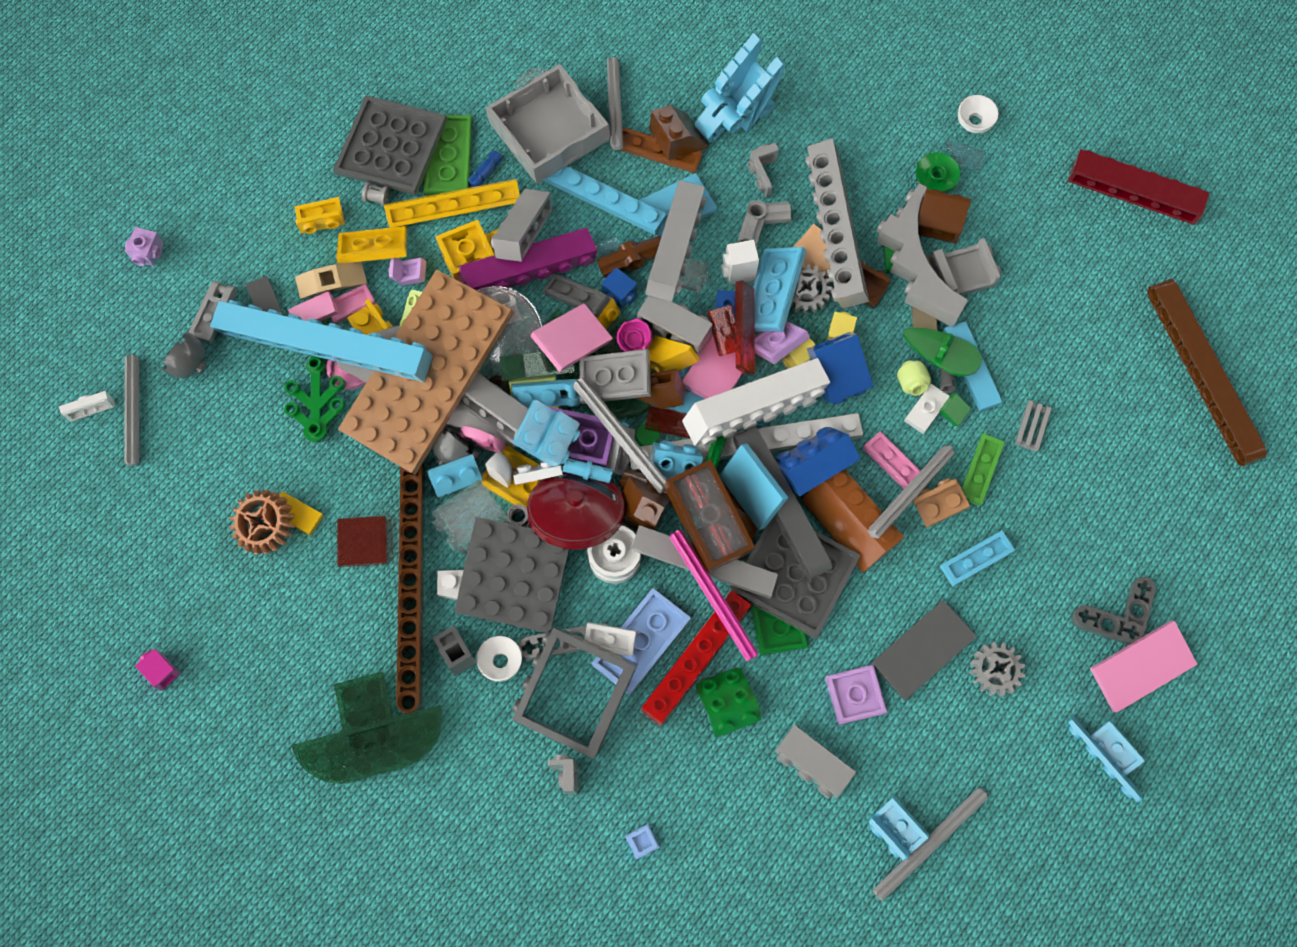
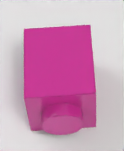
M156 649L144 653L139 659L140 662L135 665L151 685L161 691L181 674L166 656Z

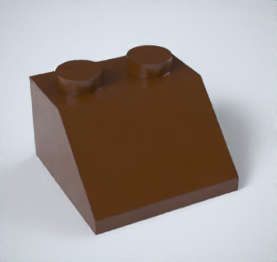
M672 105L651 111L649 130L668 160L708 148V144L696 129L688 114Z

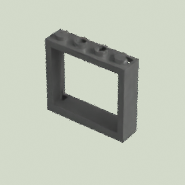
M557 626L552 631L548 630L543 639V643L546 645L543 652H538L532 666L535 667L532 676L528 675L524 681L522 689L525 692L522 699L518 698L512 708V712L515 713L512 720L594 759L601 749L638 663ZM558 639L623 669L589 745L524 715Z

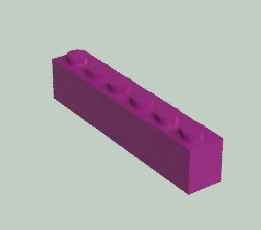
M586 227L533 243L522 262L498 259L493 255L460 265L458 278L461 283L484 295L502 292L516 285H526L532 280L546 279L558 272H568L574 267L588 266L595 261L597 248Z

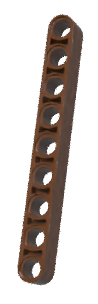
M1168 279L1149 286L1147 289L1148 298L1237 464L1243 467L1266 458L1267 451L1264 443L1177 283L1173 279Z

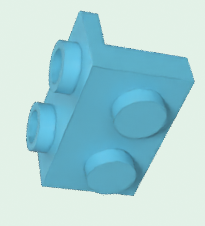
M473 454L427 471L437 497L483 481Z
M895 796L869 819L870 828L873 833L879 838L882 837L889 844L890 852L895 857H900L903 861L930 836Z

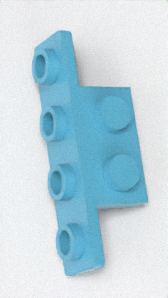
M1074 716L1069 718L1068 723L1070 726L1068 728L1077 739L1082 738L1087 744L1085 748L1094 759L1099 757L1105 764L1103 766L1105 772L1112 779L1116 777L1122 784L1120 788L1129 799L1134 798L1137 802H1140L1143 794L1126 775L1142 764L1145 758L1111 720L1107 721L1090 735Z

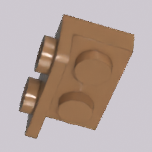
M945 479L937 484L938 487L931 491L924 489L913 500L926 528L971 508L957 479Z

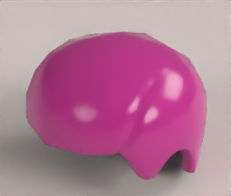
M635 318L621 325L617 332V343L624 352L648 349L652 343V332L647 323Z

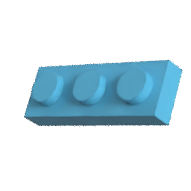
M1001 530L943 563L940 568L952 587L1012 554L1015 549Z

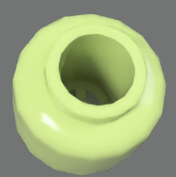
M906 361L897 372L898 381L906 394L921 395L927 391L931 383L928 370L920 361Z

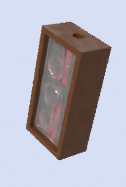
M711 460L666 480L664 489L708 573L753 551L755 546Z

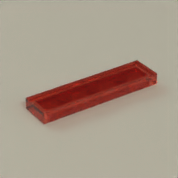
M741 280L735 284L736 369L746 375L755 374L754 287Z

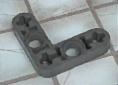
M1139 577L1133 581L1129 588L1122 617L1083 605L1073 611L1071 615L1072 623L1079 629L1130 645L1144 636L1155 594V584L1148 577ZM1143 583L1144 588L1148 591L1142 594L1141 599H1136L1141 594V589L1138 586ZM1132 605H1138L1142 608L1143 614L1141 617H1136L1132 614ZM1085 612L1086 617L1092 620H1087L1083 623L1082 617L1078 615ZM1103 619H1108L1113 623V630L1111 632L1105 631L1102 628L1101 622ZM1132 628L1136 636L1130 639L1129 633L1124 631Z

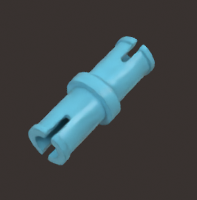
M568 458L564 463L562 472L583 476L585 480L590 478L609 484L613 469L594 465L592 461H587L586 463Z

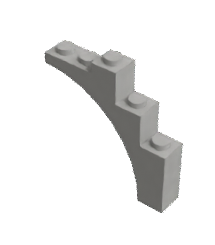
M919 183L915 191L912 189L909 191L905 202H907L905 208L900 207L896 216L890 214L887 221H881L876 231L879 233L877 242L895 251L890 260L893 263L890 272L909 281L904 291L907 294L904 302L954 327L968 299L953 291L938 277L922 250L918 235V213L927 187Z

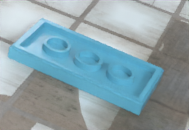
M804 247L764 249L741 326L744 332L784 331L806 255Z

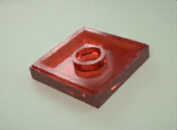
M386 516L337 519L338 567L387 564Z

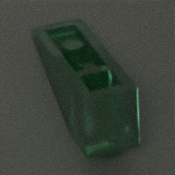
M544 352L499 356L502 380L574 372L573 364L559 372Z

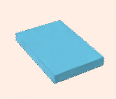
M696 173L682 179V181L703 186ZM678 182L639 201L666 213L668 217ZM704 189L703 196L707 197L704 209H699L698 211L702 213L701 219L717 212V207L706 189ZM666 220L657 232L656 237H662Z
M747 443L741 444L719 475L759 530L766 528L788 499V496Z

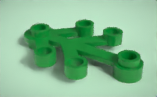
M315 356L309 358L306 365L311 373V398L301 390L300 385L294 380L286 382L284 386L285 391L290 396H295L310 409V419L300 412L299 406L294 402L287 403L284 407V412L304 426L303 433L306 439L311 442H320L327 435V425L338 413H342L346 408L342 399L333 398L345 388L346 383L342 377L334 376L330 380V387L321 395V376L327 371V363L323 358ZM318 362L316 367H312L314 363ZM341 381V384L335 387V383ZM291 386H296L293 391H289ZM330 401V409L321 417V410ZM341 403L339 408H334L335 404ZM292 407H295V411L293 413H289V410ZM315 427H318V430L315 433H312V430Z

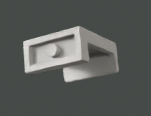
M985 238L979 239L978 243L974 246L945 254L940 249L933 251L931 256V266L938 277L961 296L995 287L1001 276L1000 267L998 264H995L992 257V248L989 244L987 245Z

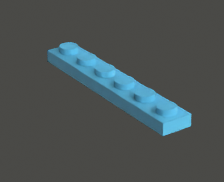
M568 166L543 180L653 235L657 234L667 218L666 213Z

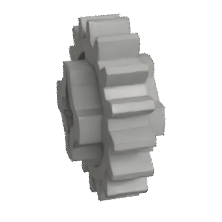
M807 264L806 269H801L796 286L797 289L791 307L796 306V313L800 309H804L805 315H807L809 309L816 313V307L819 306L823 309L825 307L824 301H830L828 294L832 293V287L829 286L831 281L829 278L825 279V271L818 273V266L811 270L810 265ZM820 285L822 286L821 295H819V291L817 290L819 289Z
M992 642L989 648L984 645L981 647L982 652L977 651L974 653L977 660L970 662V665L975 667L974 670L970 671V675H976L977 677L973 681L974 684H982L981 692L989 689V696L995 695L997 691L999 697H1003L1005 690L1008 694L1014 692L1013 687L1018 688L1022 685L1018 679L1025 677V674L1020 672L1025 667V664H1019L1018 662L1022 657L1021 655H1013L1014 647L1006 650V643H1002L997 648V644ZM983 662H984L985 665H986L984 672L982 671V663H983ZM1005 666L1000 672L990 674L995 667ZM1011 667H1012V669H1013L1012 677H1011V675H1010V669H1011ZM988 680L994 681V682H996L998 685L992 684V683L989 682Z

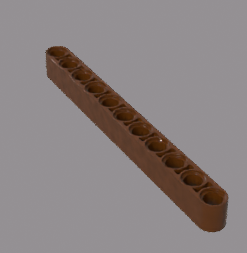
M422 463L416 475L400 467L396 703L398 709L406 716L417 715L423 705L424 463ZM410 485H418L416 491L407 492ZM412 507L418 508L416 514L407 515L408 509ZM409 531H418L413 539L406 538ZM409 554H417V559L414 562H406V557ZM408 578H417V582L413 586L405 585ZM412 600L417 602L413 610H405L407 602ZM408 625H416V631L413 634H405V629ZM408 649H416L414 658L405 659L404 655ZM408 673H415L416 679L412 684L404 683V678ZM415 698L414 707L408 710L404 709L405 700Z

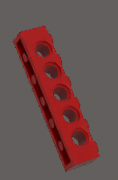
M731 590L725 600L740 623L748 613L751 604ZM716 611L641 708V712L660 727L730 636Z

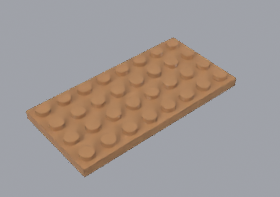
M436 269L394 337L405 341V344L412 345L413 342L420 343L426 346V350L433 355L425 382L373 371L338 430L416 475L514 314V311Z

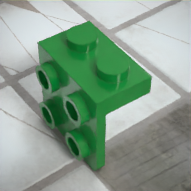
M740 668L731 669L696 683V690L708 714L715 738L727 735L742 727L753 725L761 720L758 701Z

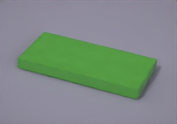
M446 115L447 123L424 176V196L469 188L472 115Z

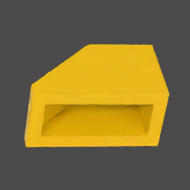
M656 335L648 347L650 352V372L652 373L672 369L680 371L700 360L690 345Z

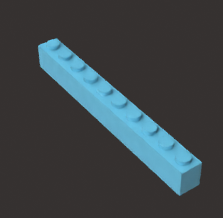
M229 300V303L218 302L210 324L211 328L223 335L420 382H425L433 355L426 350V346L420 343L413 342L412 345L405 344V341L392 337L391 340H387L382 335L370 333L369 336L355 328H350L349 331L343 330V327L333 323H329L326 326L322 325V322L311 318L308 321H304L301 317L294 314H289L287 317L272 309L265 312L260 307L254 305L244 307L241 303Z

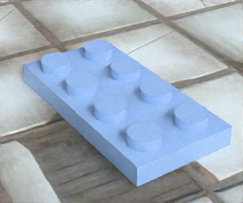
M654 588L651 589L620 627L637 631L633 656L620 655L638 663L626 691L629 696L691 620L690 616ZM596 657L591 663L595 669L615 685L617 684L623 670L622 668L599 657Z

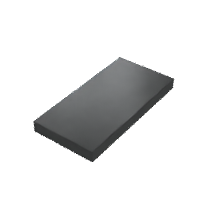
M942 600L878 656L871 665H874L879 674L905 701L977 636Z

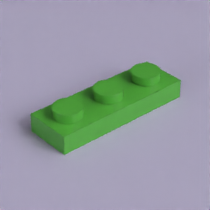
M984 433L980 436L961 487L967 501L979 507L984 501L1005 443Z

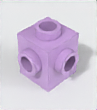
M135 227L131 237L126 241L125 252L129 255L131 261L137 265L144 266L146 264L154 266L156 260L161 256L164 242L157 232Z

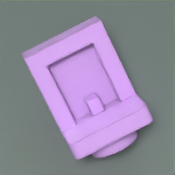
M399 258L390 259L389 277L401 286L425 282L426 260L423 258L401 261Z

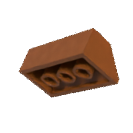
M845 469L814 487L801 500L837 543L861 555L856 566L862 573L897 547L904 538L893 524L879 539L870 537L868 533L869 527L883 512Z

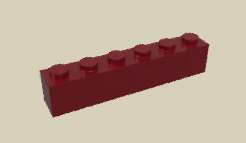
M1080 149L1074 159L1067 180L1069 183L1195 225L1203 215L1210 193L1199 187H1192L1178 180L1169 179L1155 172H1148L1134 165H1127L1113 158H1107L1095 154L1093 151Z

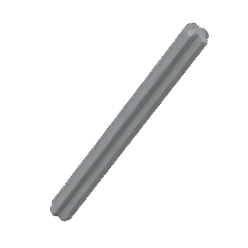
M584 378L578 379L573 385L577 393L659 493L664 492V484L667 479Z
M943 446L869 527L868 533L870 537L879 539L954 456L955 452L952 450V446Z
M981 788L976 789L930 834L926 841L916 848L905 861H902L873 889V893L879 900H884L988 799V795Z

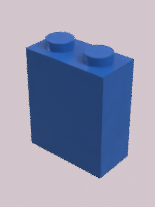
M847 332L807 348L810 360L819 359L830 381V384L824 389L825 393L822 394L824 401L833 405L840 404L846 401V397L865 394L867 392L866 389L873 387L857 334Z

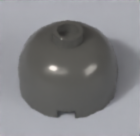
M185 332L181 336L184 338L182 344L177 342L163 362L165 366L161 367V370L175 378H189L195 372L200 374L207 364L204 362L206 350L203 343L189 332Z
M445 425L432 447L434 454L438 457L436 462L441 466L473 454L476 460L480 452H473L475 446L462 439L458 432L449 433L447 431L449 427Z

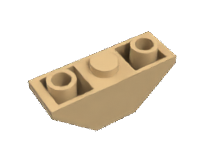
M363 262L330 265L310 270L295 277L300 299L318 296L327 291L332 293L368 284Z

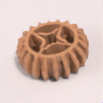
M266 489L263 492L254 490L253 495L250 493L245 494L246 501L243 499L238 500L240 507L232 508L236 515L229 517L230 520L234 521V524L229 528L236 531L231 537L238 540L237 545L239 547H244L245 551H253L257 555H260L262 552L270 554L271 549L278 551L279 544H287L284 539L285 536H292L288 532L289 528L295 527L294 524L290 523V520L295 518L294 514L289 513L292 510V506L286 504L287 499L280 497L279 493H271V491ZM260 506L257 512L252 513L255 508ZM275 513L277 515V523L275 522ZM256 518L261 520L263 519L264 523L268 524L269 526L260 524L261 522L256 520ZM269 531H273L268 538L261 540Z

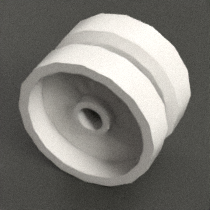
M621 525L619 530L610 539L602 544L588 548L590 568L595 576L605 583L619 584L626 582L638 571L641 553L631 550L636 536L632 530ZM612 553H618L615 557L611 556Z

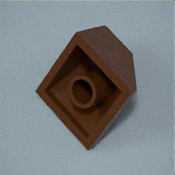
M629 476L622 492L624 499L623 523L638 530L640 525L658 531L671 503L668 495L663 492L659 493L652 486L633 476Z

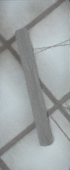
M617 57L607 59L610 146L612 150L616 151L623 148L619 61Z
M127 355L125 357L124 462L127 466L139 464V358L136 355Z

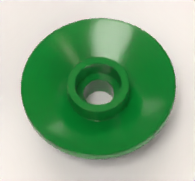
M939 152L929 153L919 160L916 167V178L928 190H939L944 193L957 185L960 178V168L957 162L947 154Z

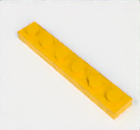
M517 179L384 204L389 228L515 204L517 198L520 197Z

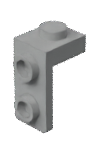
M776 143L764 144L752 150L748 161L750 172L754 173L757 178L758 190L763 192L766 198L771 196L772 185L763 166L777 161L779 149Z

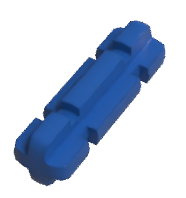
M495 150L488 155L489 159L486 158L476 169V174L471 175L468 181L472 187L481 186L482 180L485 181L495 169V165L497 166L502 161L500 153Z

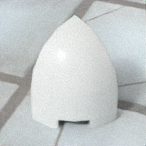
M499 451L485 465L490 477L509 488L512 482V468L508 458Z

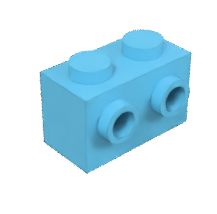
M670 441L653 442L650 460L666 479L702 464L703 459L700 449L690 444L676 446Z

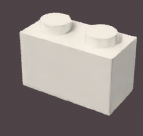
M754 240L727 245L726 254H723L724 264L721 265L723 277H727L729 285L754 281L756 279L759 258Z

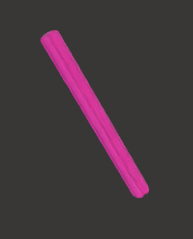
M675 531L670 536L671 541L745 660H752L758 655V651L683 531Z

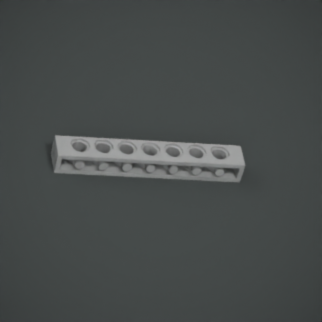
M833 138L807 146L809 155L806 156L808 168L812 169V174H809L812 187L816 189V192L813 193V198L816 206L819 205L820 211L816 212L820 225H823L820 235L823 243H826L827 249H824V255L827 263L830 262L831 266L827 271L830 281L834 282L835 288L831 289L834 302L838 301L842 309L869 302L839 151Z

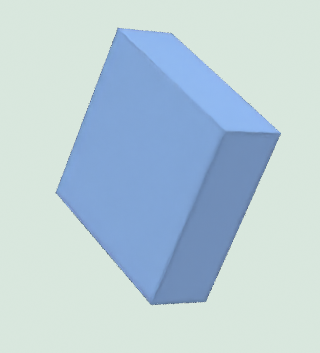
M648 824L625 836L636 859L660 848Z

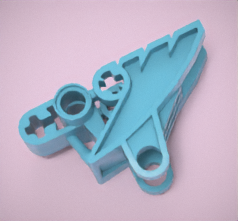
M756 33L751 35L744 44V47L735 55L734 60H731L724 69V72L716 79V88L708 90L701 99L706 109L695 122V127L709 142L718 139L725 129L730 133H734L742 127L748 132L758 118L767 116L776 105L771 97L778 86L786 64L779 57H776L765 71L756 62L763 42Z

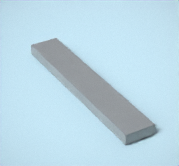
M639 525L631 550L689 570L671 541L670 536ZM734 560L709 572L712 579L769 599L772 596L778 576L776 573L739 560Z

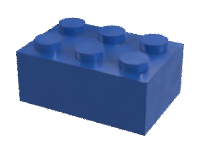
M824 427L816 432V436L800 441L796 448L791 451L782 452L776 457L775 461L793 493L801 496L860 460L848 434L832 427Z

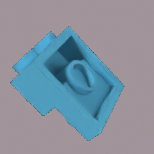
M534 400L512 443L551 467L558 466L560 463H565L568 459L570 452L567 449L570 443H574L580 434L577 428L580 423L563 412H556L538 400Z

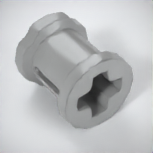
M366 182L362 190V201L378 202L384 206V204L388 203L390 189L388 186L378 187L371 185L370 182Z

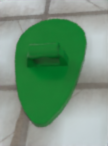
M907 328L904 330V338L916 352L950 374L969 376L975 374L981 366L982 358L980 352L973 344L966 340L958 338L951 333L946 334L927 328Z

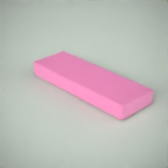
M881 431L862 448L903 489L920 472Z

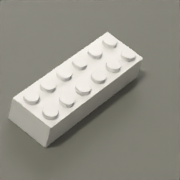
M816 358L696 402L682 422L694 446L702 443L706 446L716 441L717 437L724 436V438L734 435L738 429L744 428V430L756 426L759 421L769 422L775 419L778 414L784 413V415H788L797 410L799 406L809 407L817 402L816 398L825 393L824 389L830 384V381L819 359Z

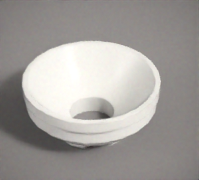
M972 95L965 98L958 108L959 123L963 128L972 133L987 132L995 125L998 119L996 104L988 97L982 95ZM977 116L980 118L981 123L974 125L970 122L969 118Z
M505 636L489 638L480 646L477 652V666L480 672L492 681L501 682L511 679L519 671L522 663L520 648L516 642ZM503 654L507 656L508 663L505 667L497 668L494 666L493 661L497 655Z

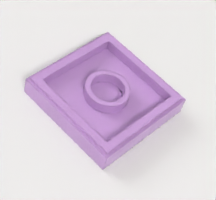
M786 321L783 332H761L749 341L747 346L755 354L775 364L809 339L810 336L806 330Z
M874 665L825 677L838 725L888 713Z

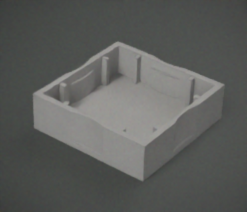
M560 64L536 77L525 87L507 94L486 107L489 123L536 184L610 140L609 124L594 105L581 94L577 84Z

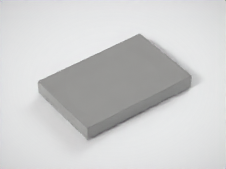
M648 349L584 357L580 360V378H584L603 402L651 396L650 352ZM580 396V402L582 404H586V402Z

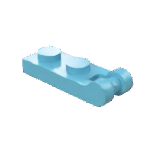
M576 379L512 384L513 397L527 408L530 407L534 400H538L546 406H577L581 403L580 396L577 395V391L573 387L577 381ZM561 390H566L568 395H561Z

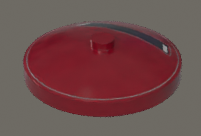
M562 472L563 475L543 479L531 491L527 501L529 524L537 536L556 547L585 549L602 544L619 530L624 519V499L618 487L611 480L607 484L606 482L590 478L585 480L583 476Z

